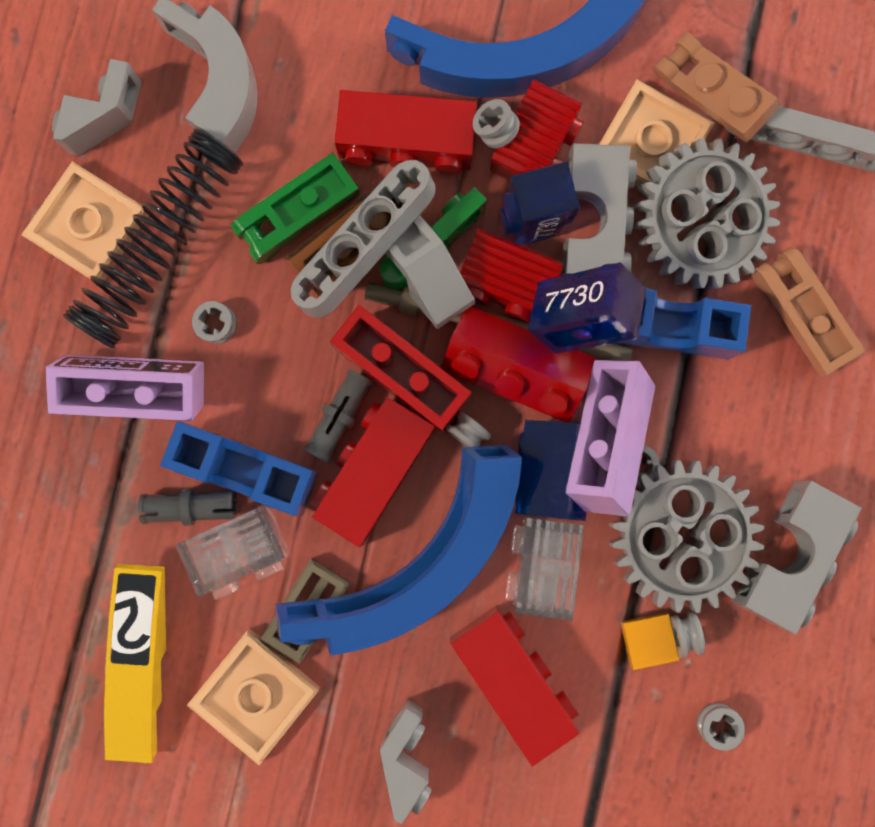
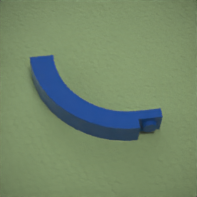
M589 0L580 10L559 25L538 35L503 43H477L452 39L392 15L385 29L387 52L391 53L392 57L400 63L409 66L418 64L420 84L451 94L480 98L524 95L533 79L553 87L577 76L597 63L627 34L639 17L647 0Z
M508 445L462 447L460 476L455 496L442 525L426 547L394 575L359 592L335 598L275 604L276 624L280 642L306 645L315 642L317 639L325 638L330 656L355 652L401 636L423 624L444 609L465 590L482 570L505 531L519 486L522 457Z

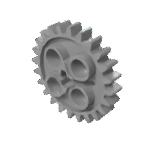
M704 138L692 142L690 147L685 142L674 148V154L668 152L660 156L658 159L661 167L656 165L646 171L652 182H646L637 188L641 194L647 197L645 201L633 205V209L644 213V219L634 223L633 228L646 229L647 236L638 242V246H652L654 250L649 254L647 262L662 260L663 264L659 272L661 276L669 275L676 271L674 280L676 285L686 284L690 280L692 289L704 288L706 283L709 289L723 287V282L726 284L740 282L739 274L747 275L755 272L752 261L759 262L767 259L765 252L760 246L771 245L776 242L767 233L768 228L780 225L779 220L769 217V210L779 207L780 202L768 200L767 194L776 185L775 183L762 184L760 179L768 169L766 166L757 170L751 168L755 157L753 153L739 159L740 145L737 143L724 150L721 138L710 142L708 146ZM707 173L710 174L715 181L714 192H712L707 187ZM733 189L736 191V196L706 216V223L691 228L681 241L677 239V234L708 213L709 206L722 202ZM673 200L682 209L680 221L672 215L671 203ZM733 210H735L741 218V224L739 229L734 225L732 220ZM700 237L708 245L706 257H703L698 250Z
M672 460L670 474H668L662 465H655V479L653 481L644 474H638L641 489L635 490L630 517L623 516L622 521L609 522L610 527L621 531V537L610 540L609 545L623 550V553L617 556L613 562L618 567L630 566L629 570L622 577L623 580L628 584L641 580L637 586L636 593L644 598L654 590L652 603L660 608L668 598L671 609L678 613L681 612L685 600H687L690 609L696 613H700L702 599H705L712 607L718 608V593L722 592L734 599L736 594L731 584L734 581L745 585L750 583L742 572L744 567L759 568V564L749 557L750 551L764 549V545L752 541V534L764 530V525L751 523L749 519L759 511V507L742 504L750 493L748 489L731 490L736 481L734 475H725L718 481L720 468L718 466L709 465L702 474L701 461L691 460L685 472L681 460ZM685 490L690 497V507L684 514L677 515L673 510L672 500L675 494ZM710 502L712 504L711 509L708 513L702 515L705 504ZM722 519L727 528L726 535L722 541L714 544L709 535L710 528L714 522ZM658 527L663 536L662 543L656 550L647 551L643 545V537L649 529ZM682 527L688 528L689 535L693 537L689 544L682 542L683 538L678 534ZM670 555L667 566L664 569H660L659 563ZM695 557L699 564L698 572L693 578L684 580L680 573L681 565L687 558Z

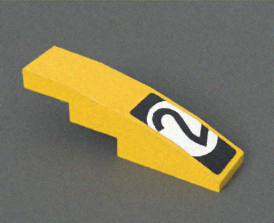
M117 564L114 568L105 665V760L152 763L157 754L156 711L162 702L161 659L166 652L165 567Z

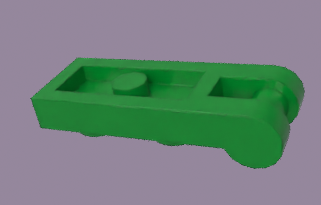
M332 152L233 221L231 228L239 239L246 240L250 246L249 254L256 264H262L275 256L279 249L360 194V191ZM270 220L275 230L264 236L259 228L264 222Z
M473 187L465 196L458 193L447 202L441 211L444 216L431 227L447 249L485 214L487 199ZM389 257L385 258L380 267L384 286L403 290L405 286L408 287L405 276Z

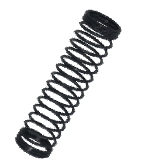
M194 129L191 132V136L188 137L189 142H184L183 144L189 156L184 154L175 155V160L182 169L175 166H167L166 168L169 176L175 182L166 178L158 179L159 185L168 195L157 190H150V196L161 208L151 203H141L143 210L154 221L142 215H133V220L148 235L132 227H124L126 234L144 250L123 239H116V244L140 265L116 252L107 251L110 259L136 280L104 263L98 264L105 274L130 294L97 276H90V280L125 308L87 288H81L87 297L119 322L78 300H73V304L76 307L69 306V310H66V313L63 314L67 321L110 348H116L115 345L118 344L121 338L101 319L125 330L129 329V325L105 304L126 315L137 317V312L111 290L140 305H146L145 300L114 274L149 293H154V289L121 261L155 280L163 281L162 276L127 247L162 267L171 269L169 263L152 251L134 234L146 239L169 254L179 257L177 251L161 240L141 221L157 228L181 244L188 245L185 239L164 224L148 208L173 220L191 233H196L194 228L173 213L155 195L177 205L200 221H204V218L176 197L164 183L191 196L207 209H213L212 205L186 187L171 170L190 178L215 197H221L219 192L196 177L179 158L202 168L224 186H229V182L204 165L190 151L188 146L195 148L204 157L228 173L238 174V170L243 166L241 159L229 147L201 129Z

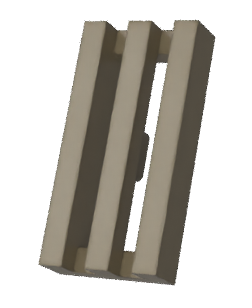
M311 558L283 603L296 602L313 573L321 578L307 601L319 600L329 582L336 586L330 598L341 597L351 582L341 578L334 571L325 568L318 561ZM275 615L261 640L300 664L313 643L300 645L298 650L291 646V642L281 643L280 638L275 636L278 631Z

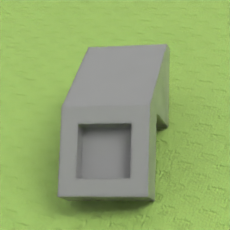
M110 59L107 74H103L99 81L98 95L100 102L68 95L63 96L61 108L53 116L52 131L54 134L53 139L70 155L80 156L132 123L142 81L130 64Z
M419 214L386 251V254L405 276L411 298L432 324L439 329L474 305L475 299L443 241Z
M408 698L383 736L380 746L393 817L400 824L404 823L410 811L416 815L421 811L432 788L427 786L429 783V768L402 751L405 748L411 752L425 730V726L420 723L423 708Z

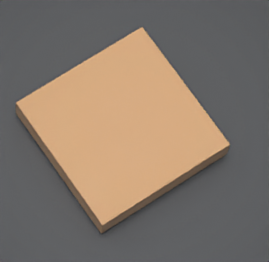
M637 79L599 144L630 146V160H635L637 165L635 184L639 186L646 182H652L646 171L656 165L661 167L658 159L660 156L668 152L674 154V148L685 142L690 147L692 142L700 138L706 139L715 122Z
M72 161L21 235L89 279L90 276L94 275L106 280L108 275L99 268L98 264L104 263L114 268L116 263L110 259L107 251H113L122 255L124 251L116 244V239L120 238L129 243L132 241L126 234L124 227L129 226L139 230L141 227L133 220V215L138 214L146 218L149 215L143 210L141 204Z
M249 629L187 706L256 764L260 765L321 687Z

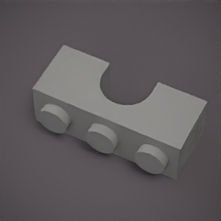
M574 143L568 152L565 199H582L590 202L599 213L600 226L597 234L592 238H568L563 243L562 289H577L581 285H586L587 290H590L594 283L601 281L603 283V290H605L609 283L622 285L623 280H629L631 254L624 253L625 235H631L634 209L633 207H627L628 188H634L637 172L636 161L630 160V146ZM596 284L593 290H600V284Z
M811 480L794 481L773 520L787 528L794 535L797 542V554L794 561L782 570H777L768 564L757 562L759 568H748L745 573L750 583L748 585L740 583L735 593L736 597L731 602L774 626L797 635L799 629L805 627L814 615L815 604L813 602L821 586L827 585L833 578L837 569L835 559L842 546L849 543L858 529V521L856 519L862 508Z

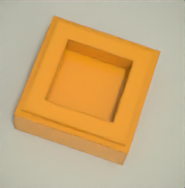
M663 612L620 621L630 667L633 670L679 661L668 613Z

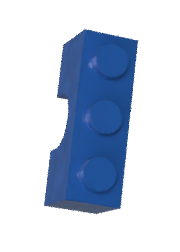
M609 283L600 297L595 339L726 360L740 355L746 350L752 305L703 298L701 301L693 303L671 302L657 298V290Z
M177 421L160 464L161 467L201 482L215 484L250 497L252 501L293 516L304 514L319 475L318 471Z

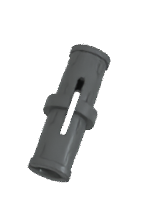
M349 369L330 405L324 404L321 412L325 414L308 444L303 449L329 463L348 427L353 429L357 421L353 418L374 383Z
M193 488L182 489L179 494H141L138 501V513L145 512V515H140L139 520L142 524L181 521L184 526L194 525L196 520H235L238 502L233 501V499L237 498V494L233 490L196 493Z

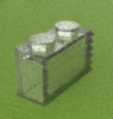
M266 505L176 544V549L180 553V559L183 561L184 568L191 579V585L195 588V594L200 597L211 592L214 600L241 589L238 579L251 573H255L257 580H261L283 570L284 568L280 560L291 556L272 509Z
M524 517L523 526L515 525L512 553L519 554L517 573L509 572L506 587V600L513 601L515 613L573 621L584 525Z

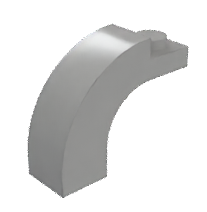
M158 0L152 11L164 32L188 46L208 61L209 74L206 86L185 119L193 130L198 128L211 134L236 154L252 127L258 99L255 73L240 37L230 22L211 5H209L201 17L194 8L185 2H180L176 5L170 0Z

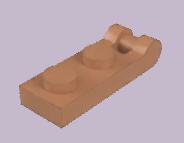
M687 32L675 43L676 49L668 58L662 57L653 67L655 74L665 84L746 143L780 108L779 100L776 96L703 47L694 36ZM690 61L696 66L688 75H685L680 70Z
M789 247L778 254L777 261L772 264L763 263L755 268V272L751 274L754 283L762 292L766 293L820 377L829 375L866 352L797 248ZM787 275L791 276L797 284L790 290L786 288L781 280Z

